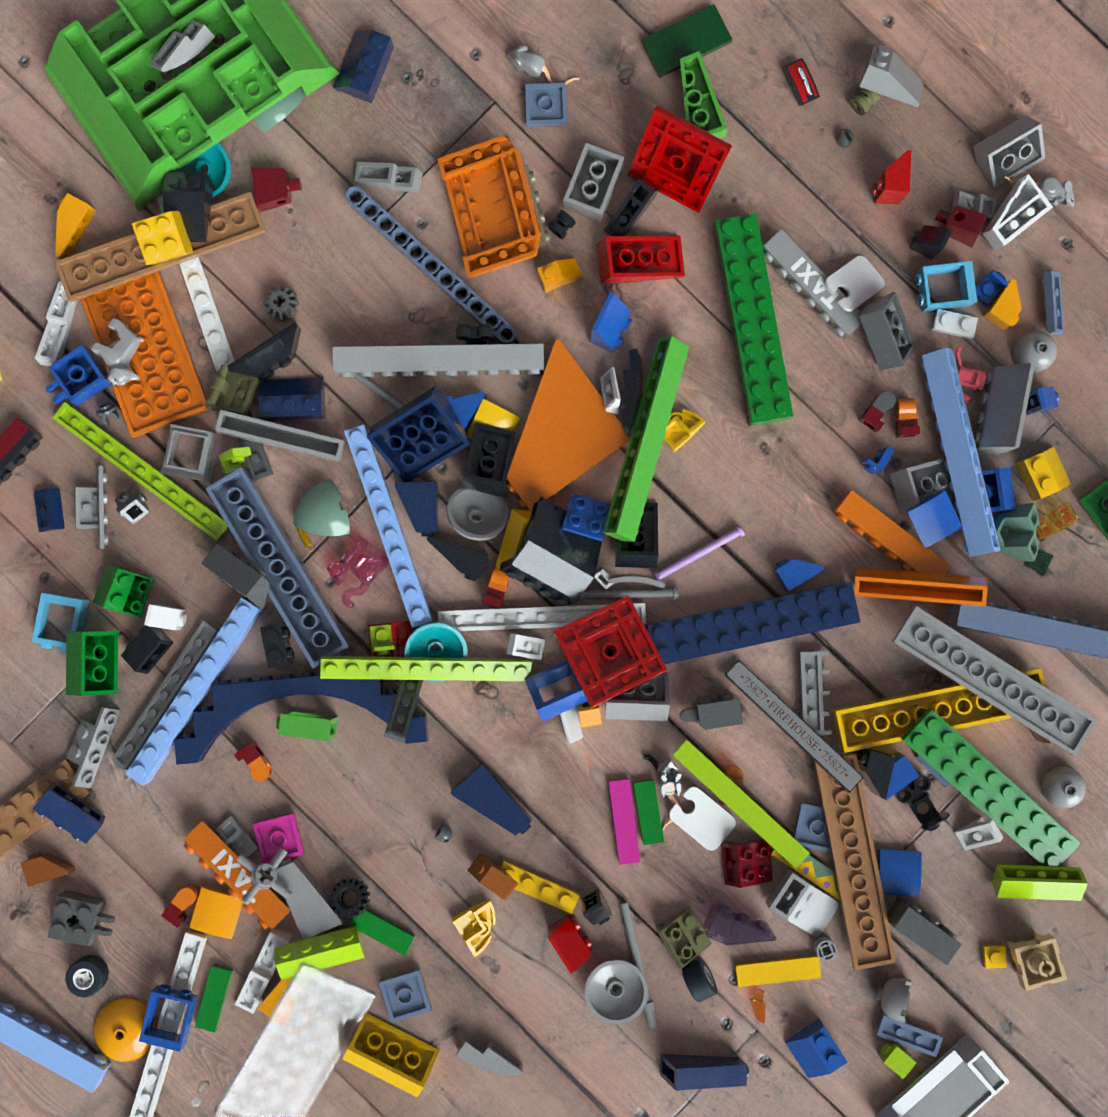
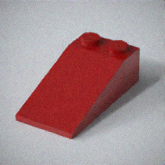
M605 236L596 243L601 284H622L685 277L680 236Z

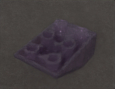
M718 903V906L711 904L703 925L708 938L725 945L776 941L777 937L773 933V929L768 927L769 924L760 919L753 921L749 919V915L740 911L737 914L731 912L728 906Z

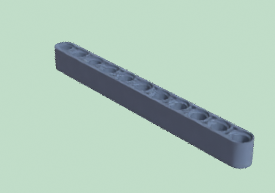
M353 186L347 190L346 199L350 207L479 325L486 324L490 318L497 319V324L491 326V328H493L494 338L500 344H515L517 337L512 325L360 187ZM354 196H361V199L358 202L352 201V198ZM376 209L374 215H367L368 210ZM384 223H391L389 229H382ZM405 236L407 238L404 243L396 242L398 237ZM414 250L422 251L418 257L411 256ZM431 263H435L437 265L436 269L433 271H428L426 269L427 266ZM450 277L452 281L450 284L444 285L441 283L442 279ZM459 291H466L467 295L465 298L460 299L456 296ZM475 304L482 306L480 312H473L471 309ZM508 331L513 336L510 340H504L501 337L502 334Z

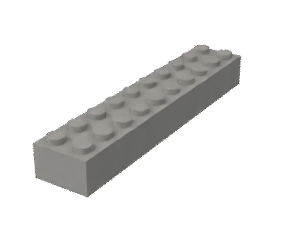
M544 344L332 347L333 372L339 373V377L354 378L355 373H360V377H376L375 373H381V376L396 377V373H402L404 377H416L417 373H423V376H437V372H444L445 376H458V372H465L466 376H478V372H485V375L491 376L499 375V371H506L507 375H519V371H527L528 375H540V371H544Z

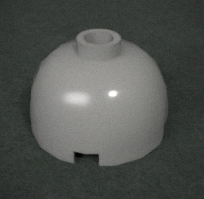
M1033 331L1024 334L1015 342L1012 357L1016 360L1017 364L1034 363V373L1046 370L1054 363L1057 356V346L1055 340L1049 334Z
M1058 765L1044 774L1041 780V791L1049 803L1060 808H1071L1083 800L1086 794V784L1084 778L1076 770L1068 766Z
M896 977L886 981L883 988H879L877 1001H881V1009L889 1018L905 1023L910 1000L909 987L912 980Z

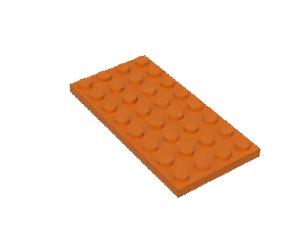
M160 271L81 299L96 342L109 346L119 339L118 334L108 327L113 318L125 323L131 331L144 339L143 342H140L138 349L130 360V367L140 378L139 381L130 380L125 385L113 386L132 438L208 411L206 408L207 398ZM103 359L104 365H105L106 370H107V373H108V371H109L108 366L106 365V363H105V361H104V359Z

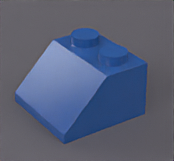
M997 468L982 471L991 512L1016 509L1011 469Z
M820 1019L785 1041L808 1078L829 1075L848 1063Z

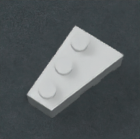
M1029 174L1017 180L983 232L984 237L994 250L1005 246L1053 208Z

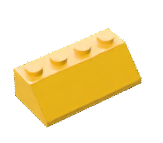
M365 1012L342 1059L418 1097L425 1086L440 1050Z

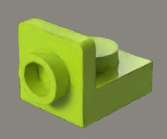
M250 447L232 448L219 454L222 470L225 475L242 467L241 462H244V458L252 455Z
M391 625L369 627L371 652L377 651V655L390 654L389 650L395 649L392 643Z

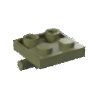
M221 365L217 376L214 377L211 384V392L206 408L216 412L224 410L247 416L259 384L258 378L228 372V366Z
M691 907L683 910L666 925L662 923L656 927L662 939V944L667 952L671 954L678 968L685 967L712 944Z

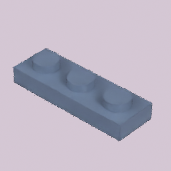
M1052 270L1043 272L1044 279H1042V287L1045 291L1043 307L1046 311L1044 326L1048 334L1055 336L1063 335L1061 275Z
M884 1013L881 1014L875 1030L877 1036L934 1057L937 1056L943 1040L940 1034L908 1022L904 1023L893 1020Z

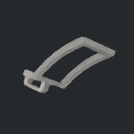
M601 567L597 569L594 576L605 589L621 582L643 583L662 589L666 586L663 582L646 577L624 576L611 578ZM602 575L607 583L604 584L598 576Z

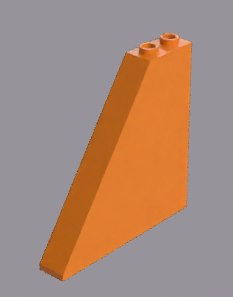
M559 338L555 340L507 474L508 483L506 486L512 494L517 493L521 498L518 501L524 510L529 509V511H532L534 503L539 501L541 497L548 500L626 445L630 439V436H627L617 417L613 413L605 411L603 398Z

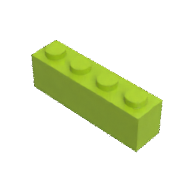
M997 864L992 879L997 898L1081 901L1088 884L1081 867Z
M357 926L274 948L275 966L281 980L365 958L363 943Z

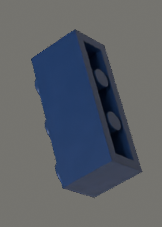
M54 781L37 799L33 807L41 817H47L54 822L56 827L65 829L71 833L74 839L85 844L100 829L105 819L104 815Z

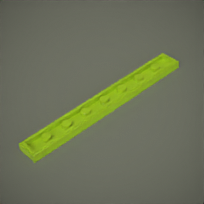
M687 739L672 753V756L794 868L797 869L810 854Z

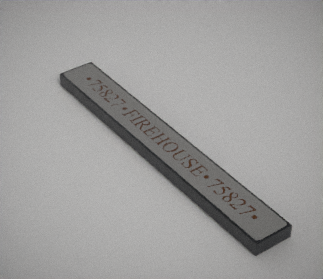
M740 660L724 675L848 793L864 778Z

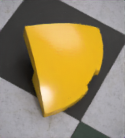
M483 399L469 428L467 437L468 439L472 438L475 422L512 431L518 425L521 418Z
M685 409L682 412H672L671 410L663 441L673 452H676L705 424V420Z
M490 900L476 904L451 919L474 957L478 956L488 945L491 939L489 934L491 925H495V912Z

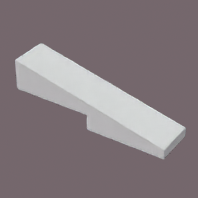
M60 281L46 315L48 323L35 355V359L40 365L49 367L64 355L77 301H68Z
M275 926L270 931L255 965L235 1003L236 1006L254 1014L276 970L274 948L289 944L293 936L292 933L278 926Z

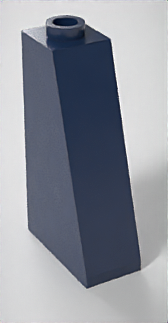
M484 763L480 764L450 792L454 797L515 836L518 833L524 834L531 827L532 818Z
M661 1054L660 1076L675 1091L747 1086L749 1069L747 1064L739 1057Z

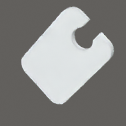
M857 256L830 275L824 284L830 294H833L838 287L846 289L848 297L842 298L838 303L844 310L851 312L878 293L885 286V281L865 257Z
M691 786L682 795L694 802V809L689 813H685L675 803L669 810V817L703 847L713 851L719 847L734 829L735 819L696 786Z

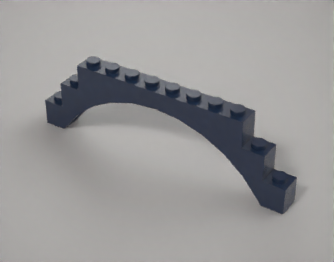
M314 672L301 673V677H293V674L280 675L281 679H273L272 675L261 676L259 681H252V677L239 678L237 683H231V679L218 680L219 684L212 685L214 710L213 706L200 707V711L193 712L195 736L194 733L181 734L180 738L174 740L176 765L203 761L217 738L236 719L254 707L273 699L292 695H324L363 707L388 724L398 689L386 690V694H384L382 679H320V675H314ZM421 712L413 713L405 740L406 744L427 742L429 740L427 715H422Z

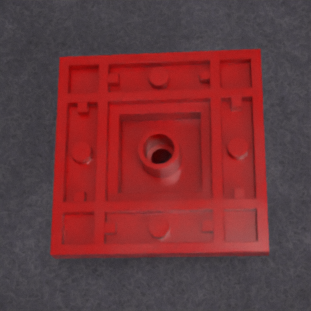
M657 105L627 175L636 180L642 177L647 178L660 188V193L699 213L732 145Z
M629 596L553 632L591 708L667 671ZM609 652L611 654V657L607 656L605 653Z

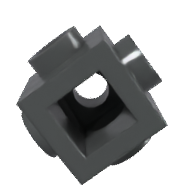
M132 487L121 492L115 499L118 514L122 518L129 520L132 524H135L149 513L146 504L147 498L141 491L136 492Z

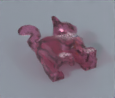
M360 536L356 539L357 545L346 552L340 562L327 566V571L334 580L333 583H336L338 586L345 579L348 571L352 572L360 580V587H351L345 590L342 595V602L348 608L354 607L350 597L363 595L374 579L390 563L389 559L376 548L372 551L373 556L371 559H365L362 554L368 543Z

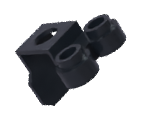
M459 324L456 329V339L465 340L466 345H487V340L494 338L493 328H491L490 324H480L479 327Z
M919 774V777L912 781L913 788L910 789L905 786L900 790H905L906 795L904 797H900V791L894 795L899 802L908 803L922 825L921 829L924 831H934L940 826L939 823L946 820L950 814L947 812H937L927 792L931 787V781L928 777ZM919 779L923 780L922 786L917 785ZM920 802L928 804L929 809L927 813L920 814L917 811V805Z

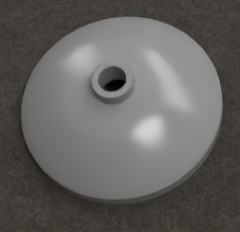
M460 488L452 494L446 510L448 521L456 532L468 539L478 541L489 540L498 536L505 529L509 517L508 507L502 497Z
M611 959L600 963L590 972L585 983V999L590 1011L598 1019L610 1024L627 1023L635 1019L646 1005L648 998L647 982L642 972L634 964L621 959ZM617 984L619 985V989L613 990L612 986Z

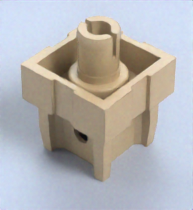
M1033 934V938L1026 942H1006L1010 948L1012 959L1016 964V967L1013 968L1014 972L1018 977L1020 986L1025 991L1039 988L1047 983L1054 984L1067 980L1064 966L1060 961V951L1056 938L1051 934L1042 936Z

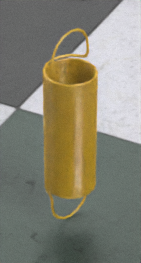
M297 527L305 548L313 545L308 533Z

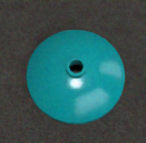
M219 142L176 171L204 173L202 169L206 165L208 167L206 173L214 185L213 197L219 195L226 188L231 177L229 155Z
M429 622L419 626L410 634L405 644V657L467 658V644L464 636L454 626L444 622ZM437 644L439 648L433 649L432 646ZM427 680V681L439 682V681H444V680Z

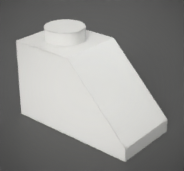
M149 604L144 625L181 630L187 620L186 610L162 604Z

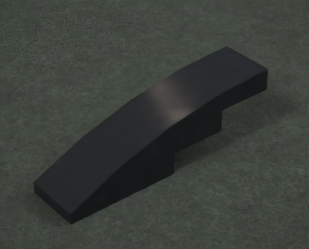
M637 348L629 350L631 369L623 370L626 389L619 390L622 427L627 436L631 435L642 397V358Z

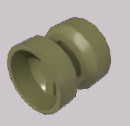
M862 88L860 94L855 95L850 100V105L856 113L863 116L869 111L870 106L875 105L879 101V95L876 92Z

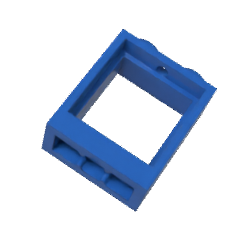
M567 660L525 679L542 721L588 702ZM572 675L577 688L546 702L543 701L539 689Z
M157 985L150 993L139 1042L180 1052L187 1043L198 995L192 994V991L187 989L175 990L170 985ZM160 997L188 1004L181 1034L152 1028Z

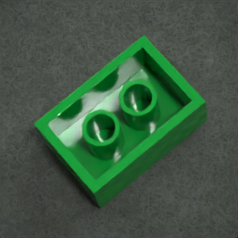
M67 631L66 695L118 694V631Z

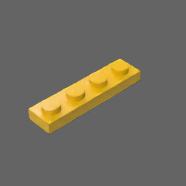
M503 861L501 867L519 883L515 888L516 890L572 914L580 893L511 862Z

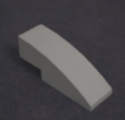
M192 20L183 33L173 31L149 65L162 72L174 69L198 55L215 36L204 24Z
M357 162L354 182L381 189L419 193L423 173L416 167L397 166L394 163Z
M467 1035L457 1049V1057L479 1069L520 1076L523 1071V1064L491 1041H488L485 1047H483Z

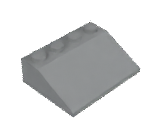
M1034 363L996 366L987 372L985 392L980 397V404H982L981 412L978 413L976 418L978 428L977 432L973 435L977 451L999 455L1019 448L1035 368Z

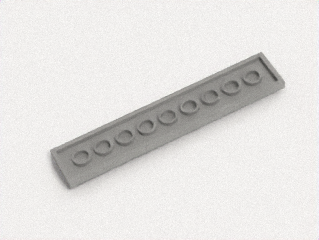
M917 606L912 608L892 641L1072 756H1076L1097 722V719Z

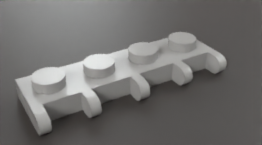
M829 651L799 652L801 718L818 735H830L832 730H824V716H831V711H824L823 695H830V690H823L822 674H830L829 669L822 670L821 655L827 656Z

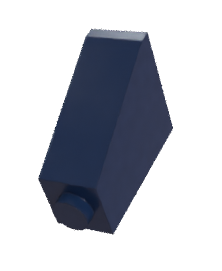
M395 483V488L415 531L421 533V537H434V533H439L438 483Z

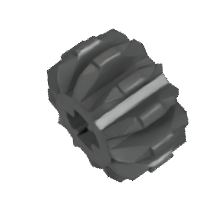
M282 285L278 286V291L272 287L270 289L272 294H265V297L269 300L263 302V305L267 307L266 313L271 314V318L274 320L279 317L280 321H284L285 316L292 319L290 313L298 312L294 308L299 305V301L295 300L297 297L296 293H291L289 287L283 289ZM281 300H284L285 303H282L281 307H279L278 304L281 303Z

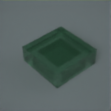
M1038 549L1035 561H1025L1023 566L1040 574H1045L1053 555Z

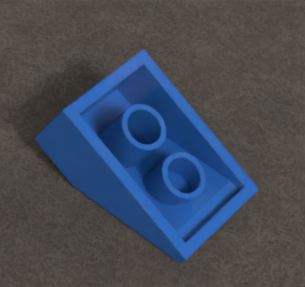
M611 291L592 328L590 343L613 353L614 348L619 349L623 341V337L620 336L623 330L627 331L629 329L632 319H630L631 311Z

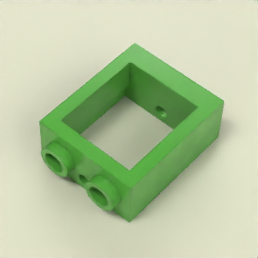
M289 710L281 713L280 717H277L276 729H278V735L330 741L336 737L338 716Z

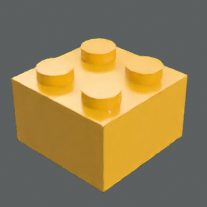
M169 211L132 223L146 265H154L194 253L179 211Z

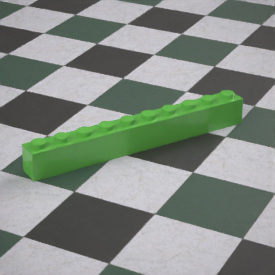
M673 336L661 337L657 340L603 533L620 541H635L638 534L639 524L644 513L646 499L666 434L679 381L687 359L689 346Z

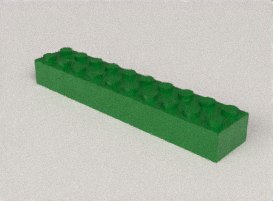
M757 213L716 220L713 232L749 427L790 420L794 415Z

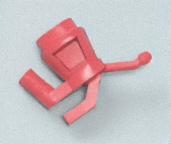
M958 346L956 348V358L961 385L973 391H982L987 372H983L982 369L964 367L960 357L962 347ZM963 393L965 403L967 404L971 396Z

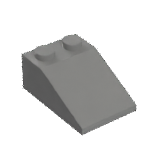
M874 44L864 66L859 87L918 107L924 82L894 51L886 46Z
M946 458L909 467L890 474L901 513L907 512L906 509L926 501V497L944 489L949 499L955 498V494L950 488V473L947 472L945 467Z

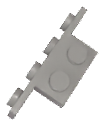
M103 466L96 467V487H75V529H97V550H102L104 545H108V533H104V524L108 522L107 512H104V504H107V492L103 491V483L107 482V472L103 471Z
M101 707L96 723L81 719L67 756L69 760L79 765L72 786L91 788L120 713L119 709Z

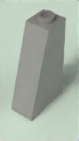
M287 858L280 862L276 868L277 879L279 883L292 892L286 901L303 940L341 925L344 922L345 917H340L338 913L333 912L334 908L330 907L332 900H329V896L298 858L292 861L290 858Z

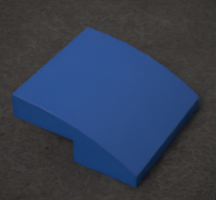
M945 489L926 497V501L906 509L924 548L944 539L962 527Z
M879 849L878 870L883 894L920 897L922 852Z

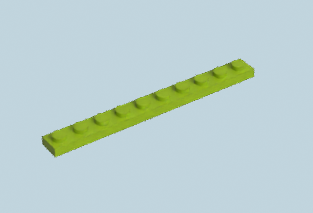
M64 402L52 419L216 541H219L229 527L223 518L164 474L160 473V471L70 404Z
M321 656L320 679L525 681L526 678L531 677L532 661L531 659Z

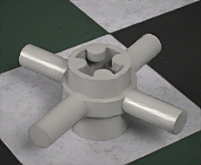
M281 848L270 863H262L258 866L243 854L239 856L236 861L252 872L251 881L253 884L242 897L241 902L248 905L259 889L266 890L271 887L286 899L291 895L292 892L277 881L276 867L287 855L284 849ZM261 870L270 875V879H265L262 882L260 880L262 876Z

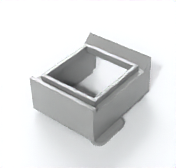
M170 424L171 429L160 473L210 483L215 468V463L211 460L216 434L210 431ZM180 434L205 438L198 470L173 466Z

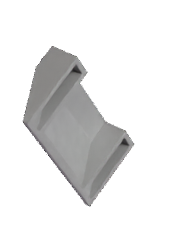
M967 1033L885 1108L881 1109L875 1117H971L1006 1086L1009 1080Z

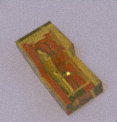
M1070 502L1039 518L1040 525L1036 528V536L1040 542L1080 520Z

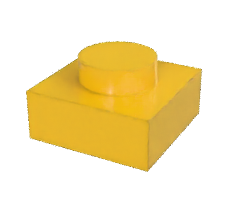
M1003 944L982 945L983 967L986 969L1007 968L1006 947Z

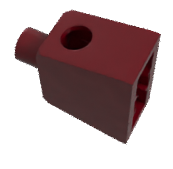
M251 167L255 202L260 212L290 204L292 202L291 192L302 190L300 178L289 179V175L284 168Z
M955 206L952 213L939 209L934 221L945 225V228L953 230L950 238L972 248L988 215L961 206Z

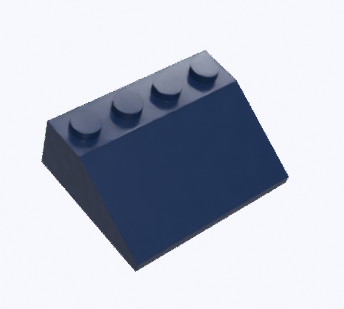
M437 386L429 389L371 426L367 435L368 440L403 482L411 481L471 443L449 401Z

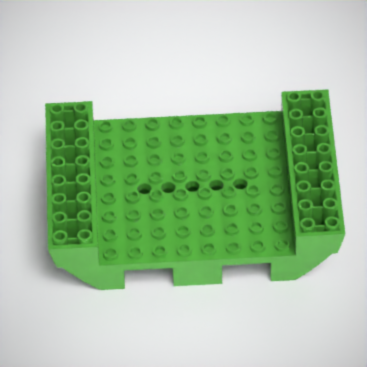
M116 0L121 9L88 31L84 29L78 20L62 29L54 42L48 62L44 66L48 81L137 211L163 194L166 173L176 172L299 87L308 96L340 74L289 0ZM192 20L204 24L215 36L204 48L208 50L207 55L204 57L196 55L189 60L191 63L186 69H182L180 65L174 69L162 72L149 65L173 31L183 33ZM217 38H225V42L222 45H215ZM167 72L173 73V77L170 80H164V75ZM149 84H156L153 92L146 91Z

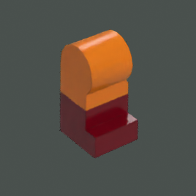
M914 398L896 399V438L915 437L920 434Z
M496 567L482 602L501 608L508 587L509 577Z
M255 741L234 754L238 762L244 759L251 769V776L254 780L263 781L271 776L273 768Z
M189 884L182 888L161 916L176 928L180 927L187 919V916L183 913L198 898V887Z

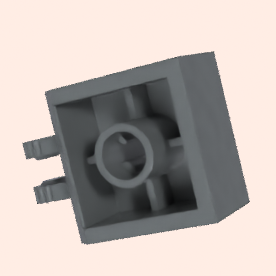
M730 693L719 694L716 699H712L710 696L699 697L697 702H693L692 708L684 709L679 713L683 721H696L705 730L743 724L740 700Z
M66 890L56 897L47 938L89 947L96 941L97 935H112L113 930L100 926V922L114 923L116 917L102 913L105 904L103 898Z

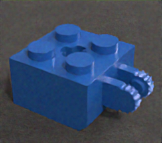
M81 345L49 367L56 380L45 387L48 393H52L60 387L63 389V391L53 397L52 400L55 404L69 398L71 403L80 406L111 384L107 380L108 374L92 350Z

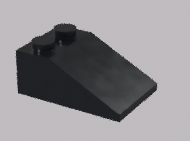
M168 172L165 174L163 185V213L179 211L190 242H206L214 190L213 183L207 173Z
M475 422L461 488L501 497L506 485L515 432Z
M645 503L644 513L641 517L635 541H620L615 538V567L657 568L658 503Z

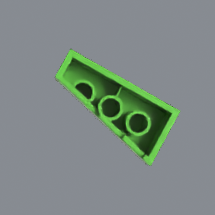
M700 51L681 58L680 67L685 120L719 139L726 137L727 126Z

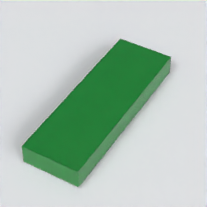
M654 779L633 782L643 844L664 842Z
M363 910V914L353 918L350 927L357 926L361 933L404 956L415 937L412 933L369 910Z
M215 964L211 966L195 1024L196 1028L216 1032L233 969Z

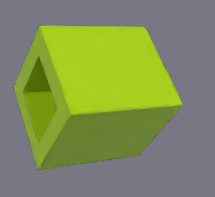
M890 1041L884 1044L880 1050L879 1057L902 1079L906 1077L917 1063L896 1042Z

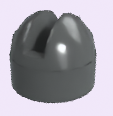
M849 129L841 130L836 137L837 144L843 148L850 146L854 140L853 132Z
M442 824L435 835V839L443 843L448 842L453 836L452 830L445 824Z

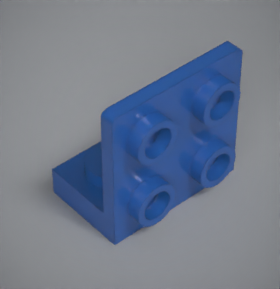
M572 493L562 529L602 541L604 536L603 530L611 504Z

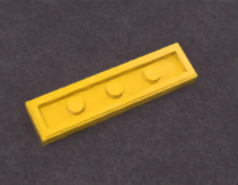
M817 955L735 964L738 987L821 978L820 962Z

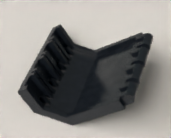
M541 497L533 505L523 545L513 558L501 563L499 570L507 574L509 578L516 579L522 582L524 586L540 592L542 596L549 597L556 601L557 604L566 606L576 602L594 579L602 541L563 530L562 525L567 511L558 505L555 506L548 499Z

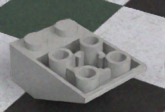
M789 868L765 902L771 910L817 938H819L841 904Z

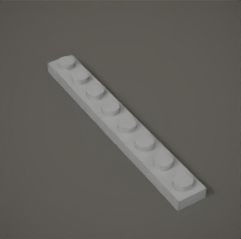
M202 621L112 758V761L123 771L127 772L218 634L219 630L209 622Z

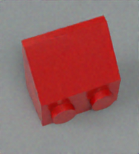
M907 150L878 177L877 182L872 187V196H875L874 203L899 205L910 192L912 150Z
M568 914L548 927V939L570 974H572L592 955L591 947L593 945L587 935L583 937L581 934V926L575 917L572 919Z

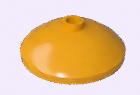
M130 997L118 998L108 1003L97 1015L94 1024L95 1041L103 1054L110 1059L130 1062L141 1058L150 1050V1044L139 1042L147 1005L144 1002ZM156 1018L154 1019L152 1028H157ZM118 1031H121L124 1037H120Z

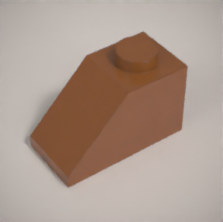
M40 852L28 855V860L21 862L28 887L68 875L76 870L75 866L51 853L41 855Z
M479 853L467 870L479 883L503 900H507L519 884L493 858Z

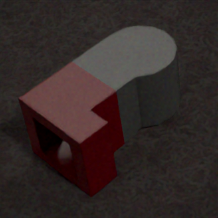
M889 391L879 394L859 421L872 431H879L884 425L880 419L896 403L895 395Z

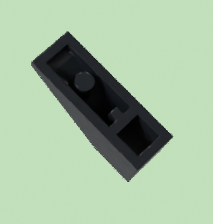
M645 177L638 179L604 231L610 236H626L654 200L660 188Z
M428 536L427 541L460 573L465 574L464 578L475 582L477 578L482 579L489 555Z
M600 889L581 898L582 914L590 923L602 925L610 920L612 912Z

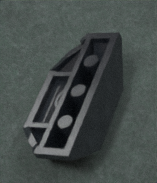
M295 322L267 341L227 365L228 371L257 377L259 380L270 378L274 375L275 370L280 367H287L292 363L291 360L295 358L301 333L300 327Z

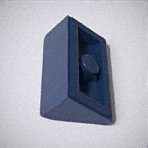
M47 488L35 491L34 498L39 532L64 529L60 489Z

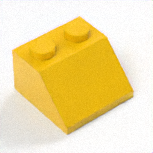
M1055 447L1015 463L1032 501L1049 496L1071 484Z

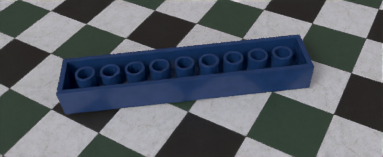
M851 581L645 626L664 664H670L861 623Z

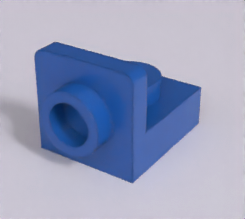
M992 270L976 286L977 299L985 306L989 305L996 295L1007 286L1008 282L1005 280L1004 275Z
M886 447L883 450L879 449L873 459L876 462L865 458L862 460L861 465L865 466L864 470L867 472L879 474L883 472L895 450L890 447Z

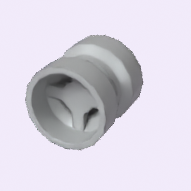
M820 935L819 938L816 937L813 940V950L822 961H831L836 957L837 947L828 936Z

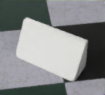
M611 367L600 378L605 411L617 415L620 406V394L615 368Z
M575 707L561 713L560 716L568 743L571 744L582 739L583 734Z

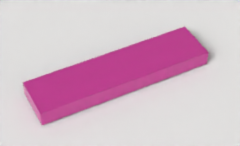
M629 778L609 781L619 865L640 862L630 780Z

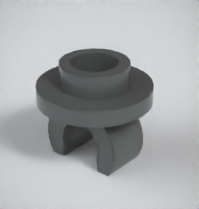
M108 402L98 407L99 410L96 414L98 417L102 416V422L105 425L109 424L107 416H113L115 421L119 420V414L115 411L117 409L115 404L111 405Z

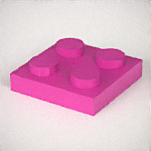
M295 812L253 824L262 863H270L281 848L287 852L283 860L305 853Z

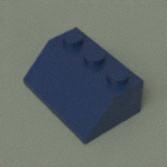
M373 30L355 32L333 88L372 103L394 49L391 37Z
M324 377L262 380L258 396L259 418L264 421L325 419Z

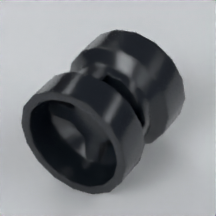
M560 210L557 213V218L551 221L547 227L555 236L564 239L568 229L573 228L576 222L567 212Z

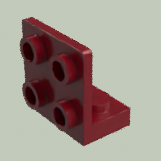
M764 839L743 844L728 841L721 843L725 885L743 888L773 880L770 845Z

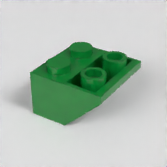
M107 563L93 602L102 608L140 618L155 579Z

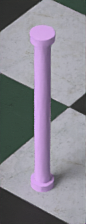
M737 525L734 530L658 572L655 570L652 574L656 580L661 582L662 578L736 537H743L745 535L740 525Z

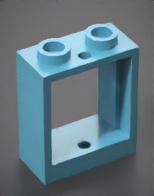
M972 261L923 266L917 271L915 282L919 286L918 304L922 307V312L970 307L977 302ZM958 272L962 300L931 303L927 276Z
M41 593L32 642L39 643L38 647L52 649V646H57L59 651L66 652L67 642L44 638L50 603L75 607L71 631H84L90 600L53 593Z

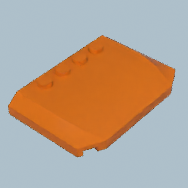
M504 135L437 159L442 179L446 183L464 253L462 258L468 278H473L537 256L541 230L522 156Z

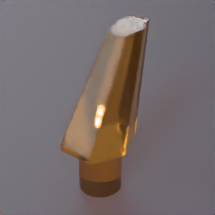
M756 989L755 998H750L756 1019L765 1023L766 1002L763 1001L765 991Z

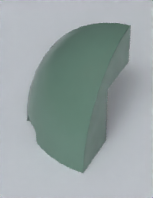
M300 88L296 89L254 119L261 131L264 133L288 116L306 96Z
M331 479L325 480L310 489L298 504L293 524L301 530L321 536L350 534L347 511L343 510L340 503L341 494Z
M1035 503L1016 506V509L1006 510L994 517L993 520L1001 550L999 552L1014 559L1034 562L1039 548L1036 528L1040 525Z

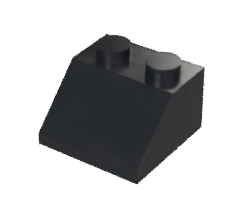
M868 748L860 749L856 753L860 774L864 777L863 779L872 793L886 799L896 757Z

